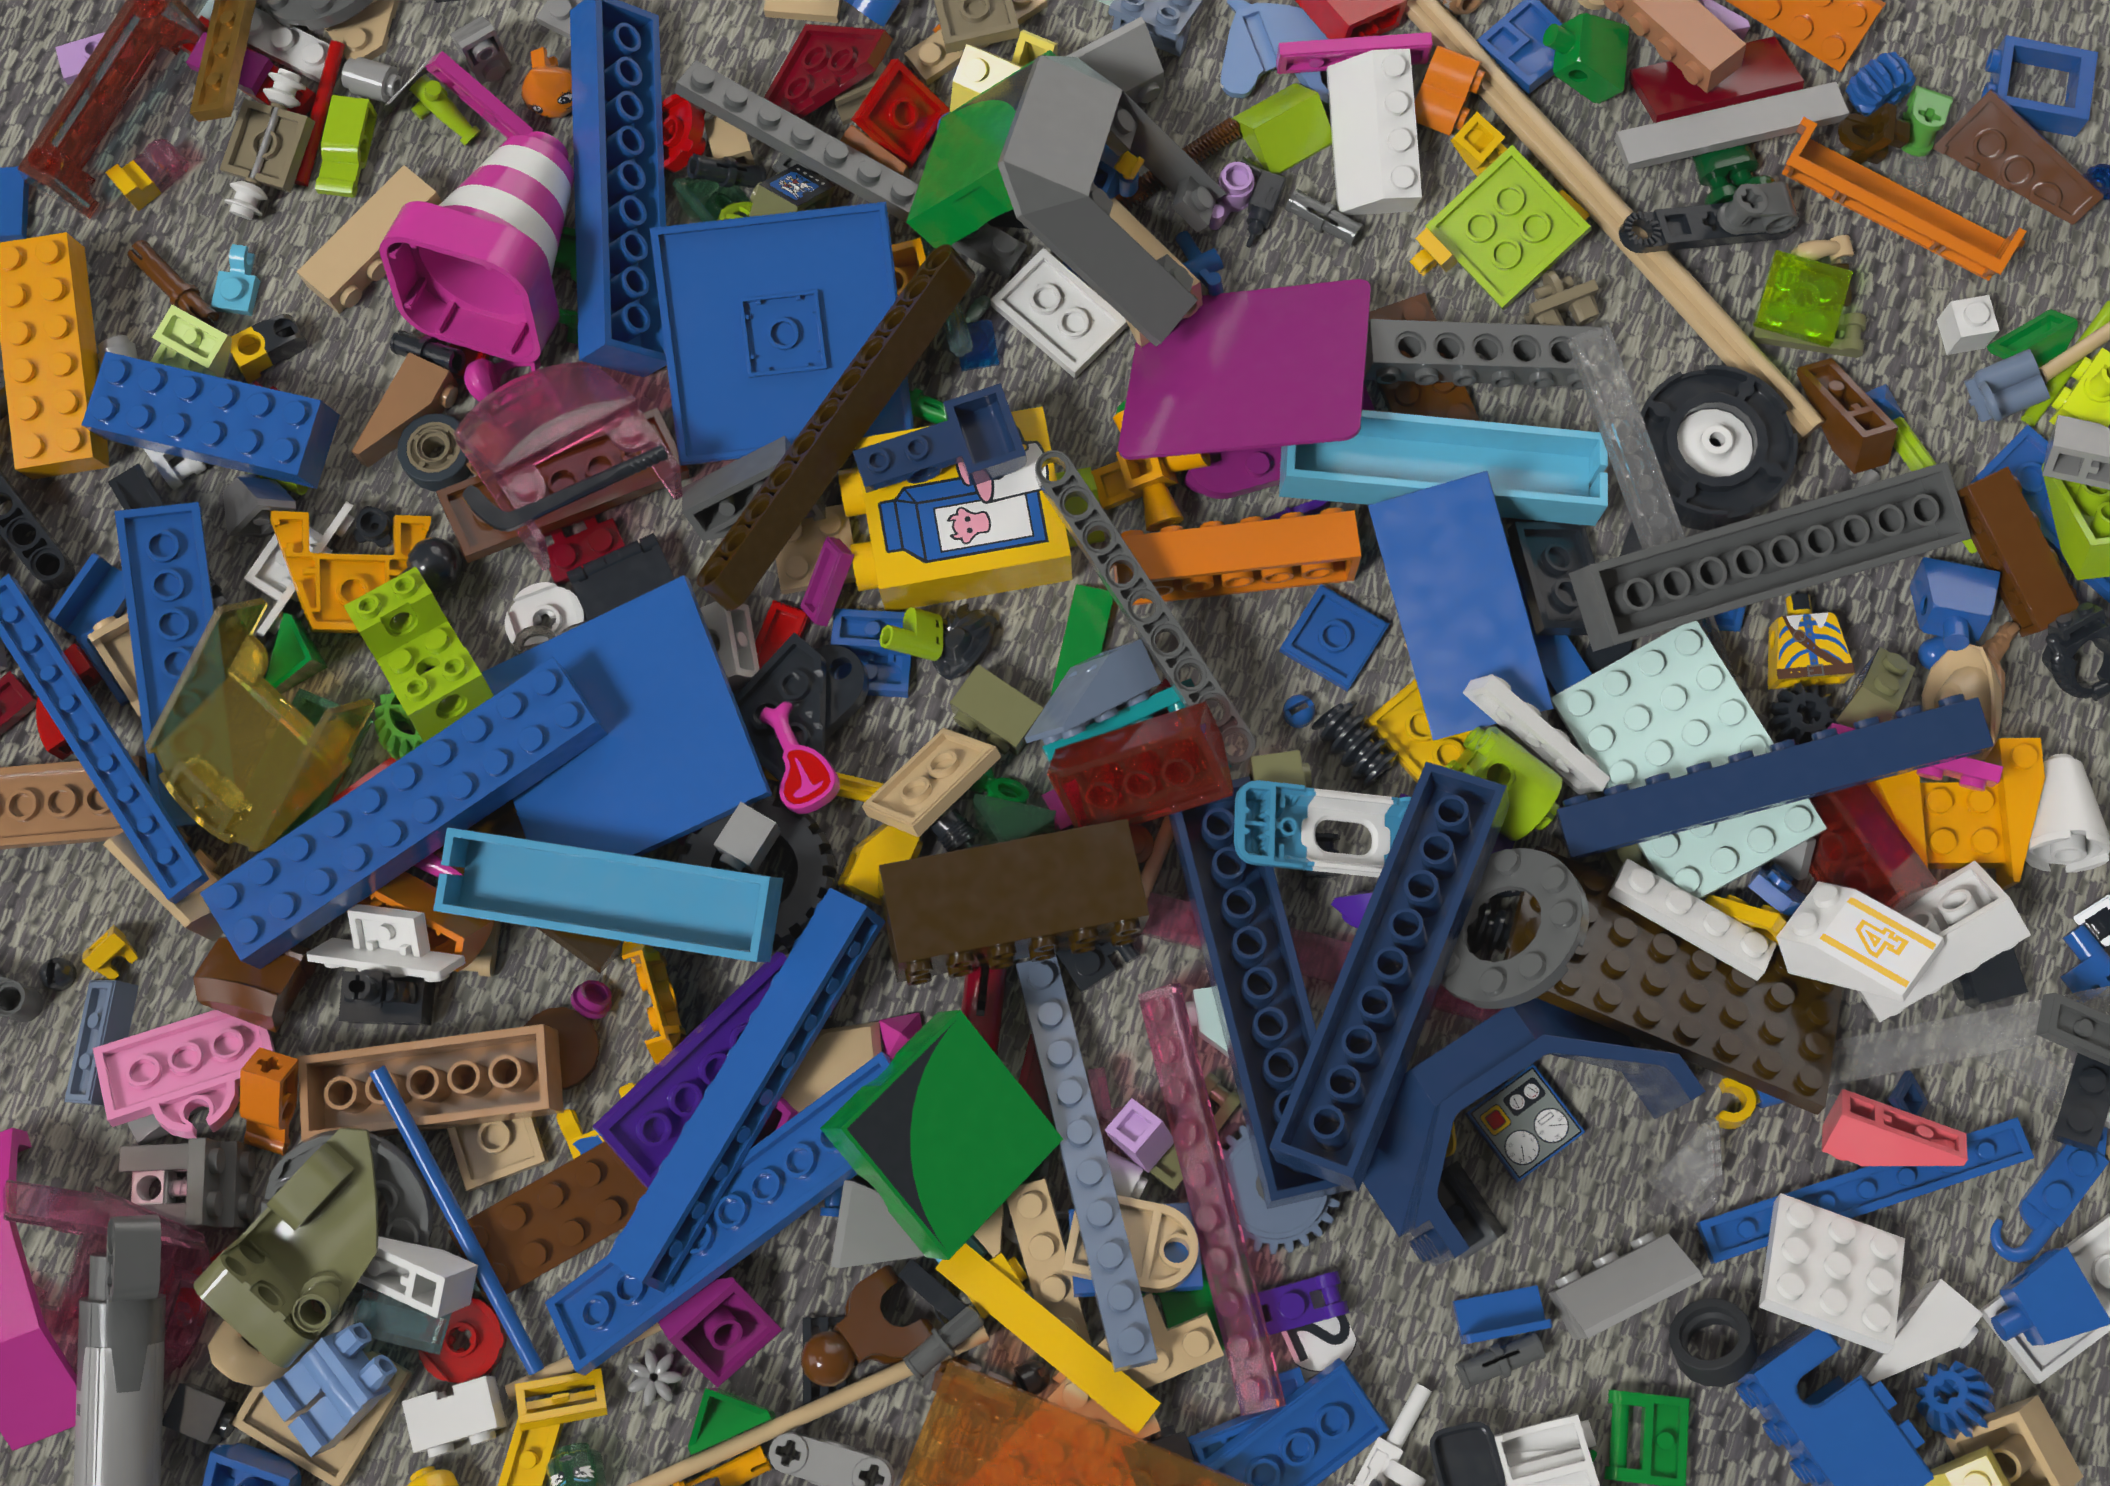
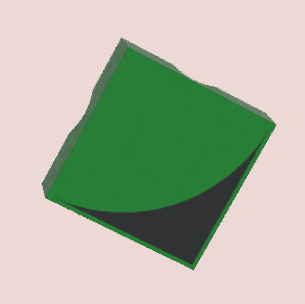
M1051 50L1042 54L1044 56H1056ZM1034 60L942 117L906 221L935 249L943 244H954L978 230L991 219L1013 209L998 167V161Z
M961 1010L937 1012L896 1053L889 1066L877 1078L862 1086L820 1128L855 1172L877 1190L886 1204L889 1213L925 1257L949 1260L1063 1140L1058 1131Z

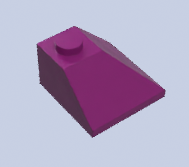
M733 1277L714 1280L658 1322L668 1340L717 1388L782 1331L778 1323Z

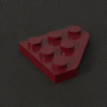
M805 24L764 98L801 119L876 71L893 39L884 29Z

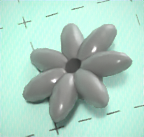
M647 1349L645 1352V1365L634 1362L628 1365L629 1369L640 1377L628 1386V1391L639 1392L644 1390L645 1406L652 1404L657 1392L665 1400H672L673 1395L667 1383H676L683 1379L681 1373L667 1371L673 1363L674 1355L667 1354L658 1362L654 1351ZM654 1373L658 1375V1379L656 1381L652 1380V1375Z

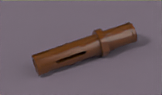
M139 240L135 242L132 247L139 255L129 249L128 258L170 298V304L213 327L215 324L208 316L217 322L219 314L200 297L199 289L195 285L186 283L147 241Z

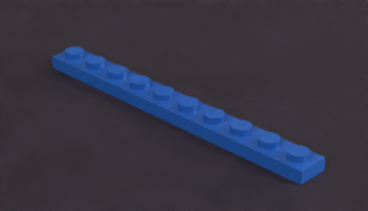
M7 574L0 579L1 639L168 901L177 904L207 882L209 877L19 582L10 574Z

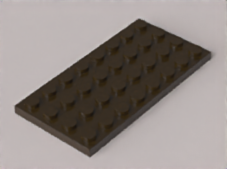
M1540 846L1535 847L1534 850L1545 852L1560 860L1574 874L1584 889L1589 906V926L1583 948L1577 947L1566 965L1569 971L1548 991L1536 998L1662 1051L1680 1054L1682 1059L1813 1114L1818 1115L1826 1107L1843 987L1789 974L1780 947L1777 945L1765 973L1756 981L1609 897V891L1616 878L1576 861H1570V859ZM1524 891L1520 893L1503 960L1511 959L1524 951L1536 937L1541 924V907L1537 899Z

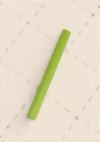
M2110 301L2104 304L2076 343L2110 322ZM2081 360L2049 380L2045 385L2050 399L2029 407L2022 415L2021 420L2032 427L2035 426L2070 379L2071 374Z

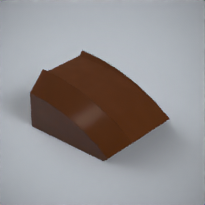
M219 937L193 977L197 1001L202 1005L277 1033L292 1003L317 967V963L309 962L306 953L312 949L297 944L263 968L258 969L240 961L227 937Z

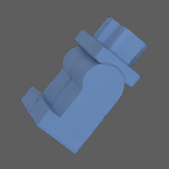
M361 1322L322 1337L281 1378L272 1381L262 1390L284 1422L296 1418L288 1428L310 1457L334 1448L374 1408L378 1401L392 1390L388 1383L397 1372V1368L383 1354L374 1357L371 1361L367 1358L362 1349L372 1339L370 1332Z

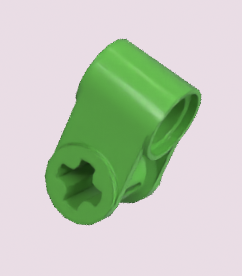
M1915 85L1906 104L1909 107L1906 113L1903 112L1902 115L1904 121L1910 122L1909 141L1901 148L1904 152L1917 157L1926 156L1930 153L1937 131L1941 130L1946 123L1953 97Z

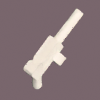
M1416 1383L1387 1439L1377 1438L1354 1484L1348 1483L1347 1486H1369L1373 1479L1380 1480L1382 1486H1388L1391 1480L1400 1486H1424L1426 1482L1424 1478L1400 1464L1405 1455V1452L1401 1449L1432 1391Z

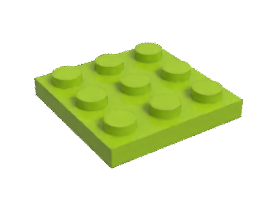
M1513 145L1503 152L1425 225L1503 311L1592 230L1591 226Z

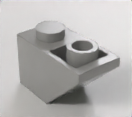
M483 16L450 34L458 53L481 85L487 81L494 82L499 80L508 69L512 68L494 27Z

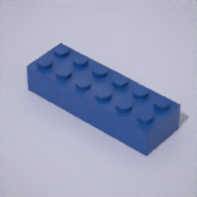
M105 352L82 426L105 440L317 489L340 415L322 400Z

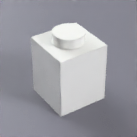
M1989 295L1951 301L1937 318L1946 355L1985 349L2000 331Z

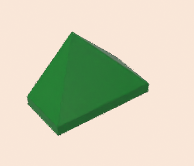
M2049 309L1987 345V349L1991 354L2002 359L2030 349L2038 368L2067 350L2078 327V322L2073 317Z

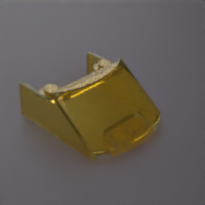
M262 598L222 605L215 609L145 744L148 754H156L164 771L158 776L181 808L212 835L228 844L237 842L248 846V851L253 852L268 848L352 763L347 754L375 707V703L367 698L329 708L324 712L317 725L314 726L266 681L263 676L268 667V654L264 645L253 635L268 606V603Z

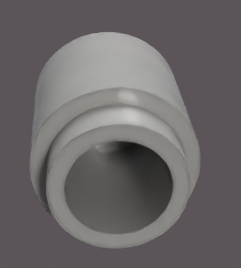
M363 57L349 58L344 64L341 75L342 85L344 88H348L352 94L387 103L402 87V79L398 75V70L395 66Z

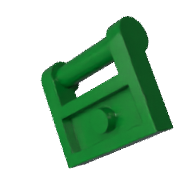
M1608 1390V1403L1612 1404L1609 1466L1604 1468V1479L1659 1486H1686L1690 1398ZM1630 1406L1642 1407L1639 1469L1627 1468Z

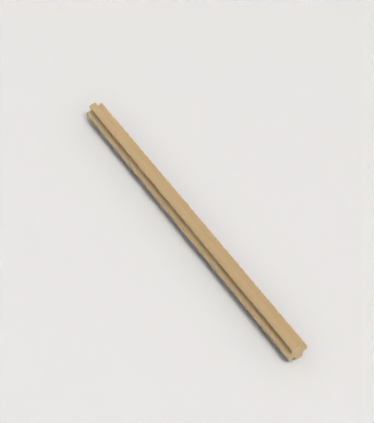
M1408 0L1404 13L1422 33L1431 32L1432 43L1436 48L1437 45H1441L1482 61L1480 70L1486 72L1478 94L1578 204L1590 214V217L1726 366L1741 369L1755 375L1780 395L1788 407L1786 415L1790 421L1793 434L1797 433L1798 443H1801L1818 429L1826 420L1670 251L1635 253L1628 250L1622 244L1619 238V228L1624 220L1633 213L1632 209L1439 0ZM1632 226V231L1635 232L1634 236L1637 234L1638 239L1642 237V240L1644 238L1648 239L1645 230L1638 226Z

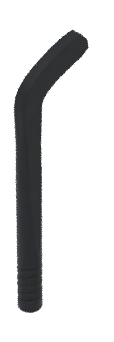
M662 445L656 446L645 453L639 454V456H634L627 461H623L551 495L509 512L503 511L492 504L473 485L465 489L462 498L467 506L486 524L494 529L509 532L635 475V473L646 470L648 467L657 465L659 462L668 460V455Z

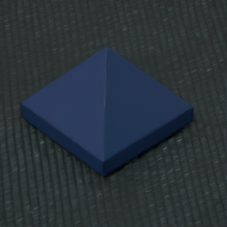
M1905 1071L1884 1100L1889 1106L1917 1116H1921L1928 1104L1923 1091L1911 1071Z

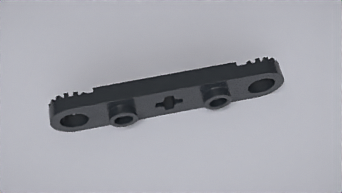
M1718 203L1655 209L1654 212H1633L1620 226L1619 238L1622 244L1632 252L1650 253L1780 240L1787 238L1798 225L1796 224L1786 231L1774 234L1766 232L1731 234L1725 231L1718 222V210L1725 204ZM1707 220L1708 224L1715 225L1716 229L1713 231L1711 226H1704L1703 222ZM1632 226H1638L1645 230L1648 239L1644 238L1642 240V237L1638 239L1637 234L1634 236L1635 232L1632 231Z

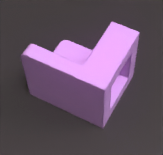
M1133 1098L1130 1099L1105 1129V1132L1116 1148L1147 1173L1151 1171L1175 1141L1164 1122Z

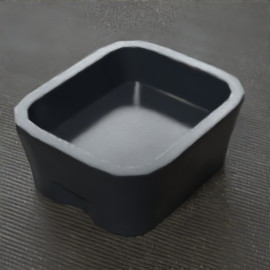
M1481 1421L1468 1422L1443 1428L1433 1434L1430 1439V1452L1439 1486H1505V1476L1494 1434L1488 1425Z

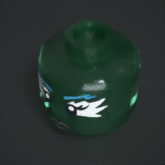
M573 1443L558 1448L555 1451L556 1456L551 1458L546 1466L549 1486H607L601 1453L598 1450L591 1449L588 1443Z

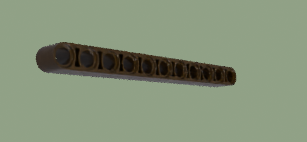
M943 244L928 255L699 572L697 585L726 611L737 609L746 601L975 280V272L951 245Z

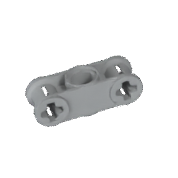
M790 1432L779 1435L773 1440L769 1448L770 1462L776 1470L805 1479L818 1486H868L869 1480L863 1477V1472L871 1470L874 1465L879 1466L878 1474L885 1477L884 1483H878L875 1486H892L894 1483V1470L888 1460L859 1451L853 1446L825 1438L818 1439L805 1434ZM793 1440L796 1442L795 1450L801 1452V1457L787 1464V1456L781 1453V1447L790 1445Z

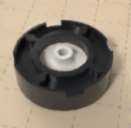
M1706 365L1704 370L1691 371L1682 374L1680 371L1672 375L1651 393L1638 415L1629 436L1628 466L1636 488L1644 500L1660 515L1678 525L1691 529L1709 531L1757 517L1771 504L1783 488L1796 462L1798 437L1797 433L1793 434L1790 421L1786 415L1788 407L1780 395L1766 382L1751 373L1734 367Z

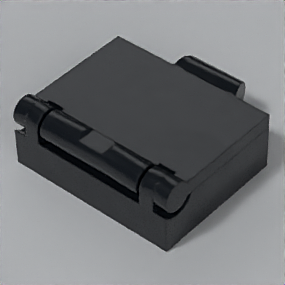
M654 533L639 539L640 543L636 540L583 564L584 568L578 566L566 572L588 621L675 580L674 574Z

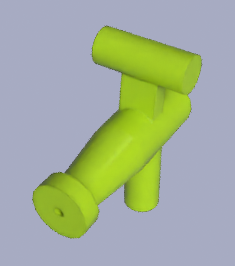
M424 74L409 89L420 100L411 108V111L421 120L432 112L440 121L462 137L460 142L464 146H467L481 132L476 125L473 127L470 125L456 105L447 97V91L438 81L431 80Z

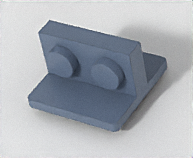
M1113 0L1109 6L1108 14L1114 16L1112 30H1117L1142 17L1154 47L1180 57L1186 48L1192 19L1202 6L1203 0Z

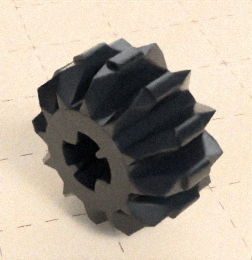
M1801 682L1794 684L1791 692L1782 689L1777 694L1778 702H1773L1768 709L1775 716L1768 722V727L1781 729L1775 737L1776 742H1781L1786 737L1794 739L1796 745L1811 742L1812 734L1827 730L1832 723L1838 724L1833 718L1839 714L1840 708L1828 707L1827 705L1832 699V693H1827L1820 697L1818 695V684H1812L1806 691ZM1800 711L1806 713L1805 719L1809 721L1808 724L1802 722L1803 715L1799 713Z

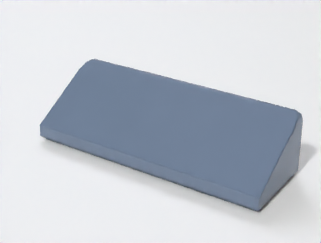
M90 980L65 1102L104 1107L93 1048L129 1036L138 985L117 980Z

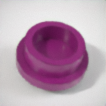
M596 980L584 981L575 987L570 997L575 1010L587 1018H603L612 1007L611 991L605 984Z

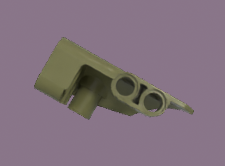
M339 1128L266 1204L268 1207L250 1227L228 1246L194 1282V1289L199 1297L261 1354L279 1367H289L341 1312L345 1301L378 1253L377 1192L368 1129ZM311 1299L322 1302L325 1306L326 1314L316 1312L312 1308Z

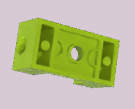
M417 567L406 571L344 605L423 742H426L494 696L466 647L462 645ZM436 666V667L432 668L431 670H429V671L423 673V672H424L426 669H428L429 667Z

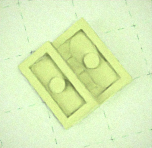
M171 305L152 337L161 344L150 362L223 378L230 355L232 337Z

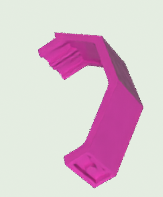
M13 1127L0 1132V1433L12 1451L75 1427L77 1375L44 1322L15 1222L17 1156L19 1152L32 1146L28 1133Z

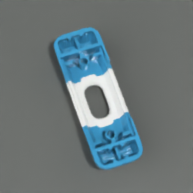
M1261 780L1250 781L1240 787L1235 798V851L1239 858L1252 865L1379 877L1411 797L1398 798L1306 788L1305 785ZM1324 820L1362 824L1371 833V848L1365 855L1324 851L1316 842V827Z

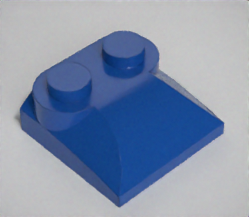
M236 1443L233 1445H217L210 1451L202 1486H301L302 1477L299 1468L289 1459L247 1444Z

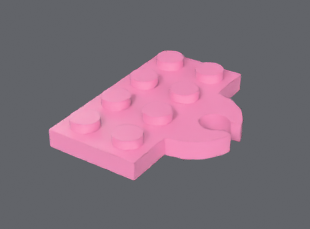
M212 1010L93 1048L107 1121L112 1127L154 1114L160 1126L173 1136L187 1139L197 1138V1130L188 1121V1118L194 1109L204 1106L209 1108L206 1121L212 1132H216L233 1116L238 1105L241 1068L259 1047L275 1052L270 1030L221 1011Z

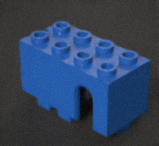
M1811 1326L1799 1327L1757 1357L1751 1370L1738 1381L1740 1384L1735 1387L1737 1393L1750 1409L1757 1407L1766 1420L1762 1424L1764 1431L1776 1446L1780 1447L1782 1444L1785 1446L1793 1458L1789 1462L1791 1469L1805 1485L1810 1482L1812 1486H1924L1934 1479L1933 1473L1915 1450L1925 1443L1924 1439L1909 1419L1902 1421L1899 1425L1893 1420L1888 1410L1895 1406L1897 1402L1881 1381L1869 1387L1864 1378L1858 1375L1845 1384L1838 1375L1803 1401L1800 1399L1797 1393V1384L1801 1377L1841 1349L1832 1334Z

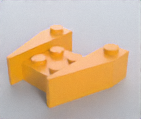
M1999 738L1986 757L1985 762L2003 766L2000 782L1993 787L1986 786L1985 791H1975L1961 787L1959 782L1920 783V776L1916 774L1917 770L1864 784L1865 792L1909 892L1916 891L1929 883L1928 869H1961L1973 861H1976L1983 869H1996L1997 884L2003 891L2020 882L2045 780L2041 738Z

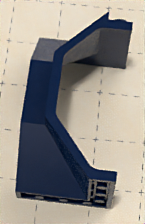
M1538 998L1517 1006L1504 1008L1405 1073L1363 1183L1399 1238L1409 1232L1414 1238L1409 1241V1244L1422 1263L1430 1261L1434 1267L1455 1259L1470 1248L1441 1206L1438 1199V1186L1453 1121L1461 1110L1538 1059L1550 1054L1622 1072L1652 1117L1657 1119L1706 1092L1680 1054L1635 1048L1628 1036Z

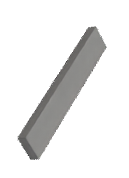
M1832 82L1618 131L1614 140L1626 171H1631L1796 133L1803 117L1817 123V127L1839 123L1850 113L1837 82Z

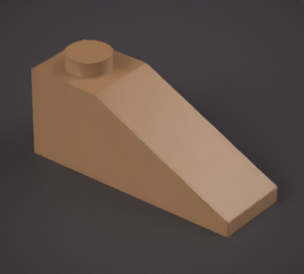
M408 353L351 451L362 465L370 467L396 449L403 430L412 421L426 414L443 413L445 408H450L455 403L458 395V383L451 372L412 353Z

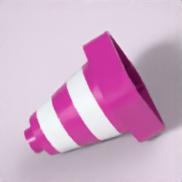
M539 131L531 132L527 136H512L496 149L440 205L412 201L406 203L401 208L382 240L379 252L396 307L409 324L422 333L438 340L509 361L529 363L539 358L560 317L552 281V272L574 183V171L568 161V151L558 139Z

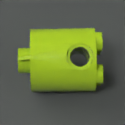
M1496 726L1490 727L1485 731L1480 727L1473 729L1464 741L1463 746L1466 748L1457 761L1452 760L1445 767L1507 786L1510 807L1500 833L1509 840H1519L1529 834L1534 828L1537 830L1544 829L1550 824L1557 814V809H1559V805L1555 801L1562 788L1563 778Z

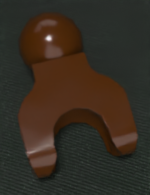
M891 1265L882 1267L855 1285L845 1305V1318L836 1324L832 1331L817 1333L804 1344L801 1352V1366L805 1375L813 1383L821 1386H836L844 1382L851 1375L854 1367L856 1368L865 1361L874 1360L882 1364L901 1362L906 1355L919 1347L932 1335L931 1330L934 1326L928 1319L921 1318L908 1326L899 1327L891 1325L883 1318L880 1309L881 1298L899 1279L898 1274Z

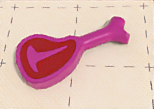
M782 702L775 709L764 708L759 719L762 723L770 725L774 729L784 751L782 758L785 762L786 770L779 790L782 802L794 813L807 814L831 802L840 790V781L834 768L824 756L812 748L799 745L789 725V714L793 709V705L790 702Z

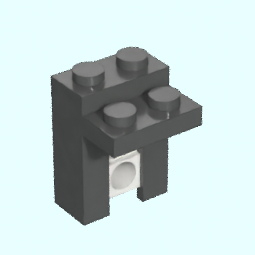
M189 1138V1143L120 1146L119 1172H132L131 1205L117 1206V1216L158 1214L161 1222V1233L247 1229V1219H251L254 1214V1198L251 1193H248L249 1177L253 1176L256 1170L255 1154L253 1151H250L249 1144L239 1141L219 1142L209 1138ZM177 1173H187V1177L181 1179L177 1177ZM159 1179L161 1182V1192L152 1200L149 1196V1188L153 1181ZM186 1196V1203H176V1197L183 1199Z

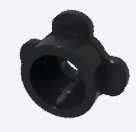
M372 506L364 507L356 520L357 528L353 532L354 538L359 543L369 541L376 543L380 548L387 547L392 541L390 533L393 527V518L396 514L391 510L383 512L381 509ZM374 524H379V528L376 530H373L372 526Z

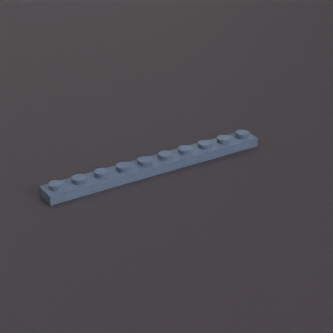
M1055 955V957L1045 961L1017 963L1016 971L1054 1127L1063 1138L1059 1143V1148L1114 1373L1157 1363L1158 1357L1057 956Z

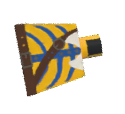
M1795 594L1785 598L1788 616L1778 617L1769 627L1768 690L1792 688L1794 684L1800 682L1803 687H1807L1812 684H1818L1819 686L1843 684L1855 674V669L1836 615L1832 612L1813 614L1809 594Z

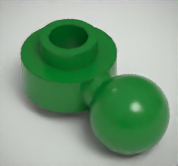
M992 768L987 770L969 788L970 791L976 793L986 791L987 804L995 813L1005 817L1021 814L1029 798V791L1023 784L1010 778L995 779Z

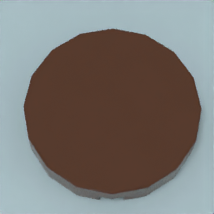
M566 1007L548 1008L534 1015L524 1026L545 1024L558 1030L562 1090H569L583 1083L595 1070L600 1054V1037L594 1024L577 1011Z

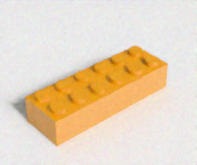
M67 232L1 242L0 343L15 470L31 479H40L109 468L107 440L82 426L99 373L85 247Z

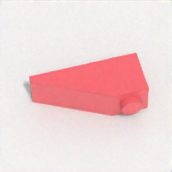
M1845 1089L1841 1090L1822 1127V1152L1828 1153L1836 1159L1850 1161L1860 1166H1964L1968 1160L1966 1133Z

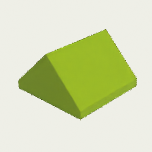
M1293 83L1231 118L1238 123L1239 133L1263 168L1277 175L1332 145L1331 126L1319 93L1297 83Z

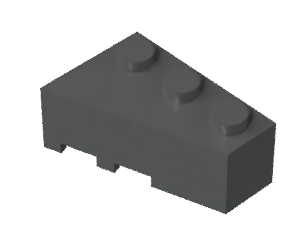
M786 436L682 487V513L702 541L724 538L791 446ZM822 493L805 519L813 517L814 521L826 519L824 493Z

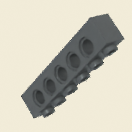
M1369 320L1364 380H1376L1381 384H1392L1397 381H1415L1419 385L1453 382L1456 386L1487 383L1499 388L1519 384L1530 385V387L1535 389L1547 388L1552 385L1567 386L1572 390H1580L1591 387L1604 370L1600 327ZM1400 351L1407 352L1412 358L1403 356ZM1438 352L1446 354L1450 359L1443 358ZM1476 353L1484 355L1487 360L1481 359ZM1514 354L1521 356L1525 362L1519 360ZM1553 356L1560 358L1563 363L1555 360Z

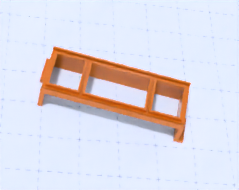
M1803 117L1796 132L1802 136L1781 173L1786 177L1987 281L1995 273L2001 275L2012 255L2025 244L2026 241L2022 238L2027 232L2026 230L2019 227L2004 239L1810 139L1818 124L1806 117Z

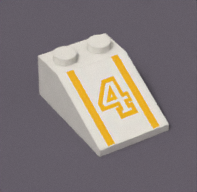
M1819 881L1776 936L1789 974L1901 1002L1906 1000L1945 945L1943 937L1860 891Z

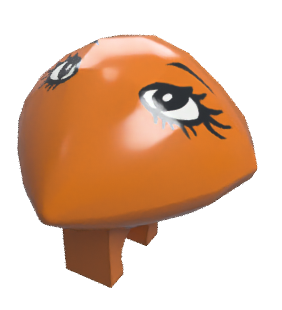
M544 47L531 51L532 69L525 76L522 85V99L528 109L539 115L553 119L562 118L572 112L571 70L558 67V59L555 56L548 58L547 49Z

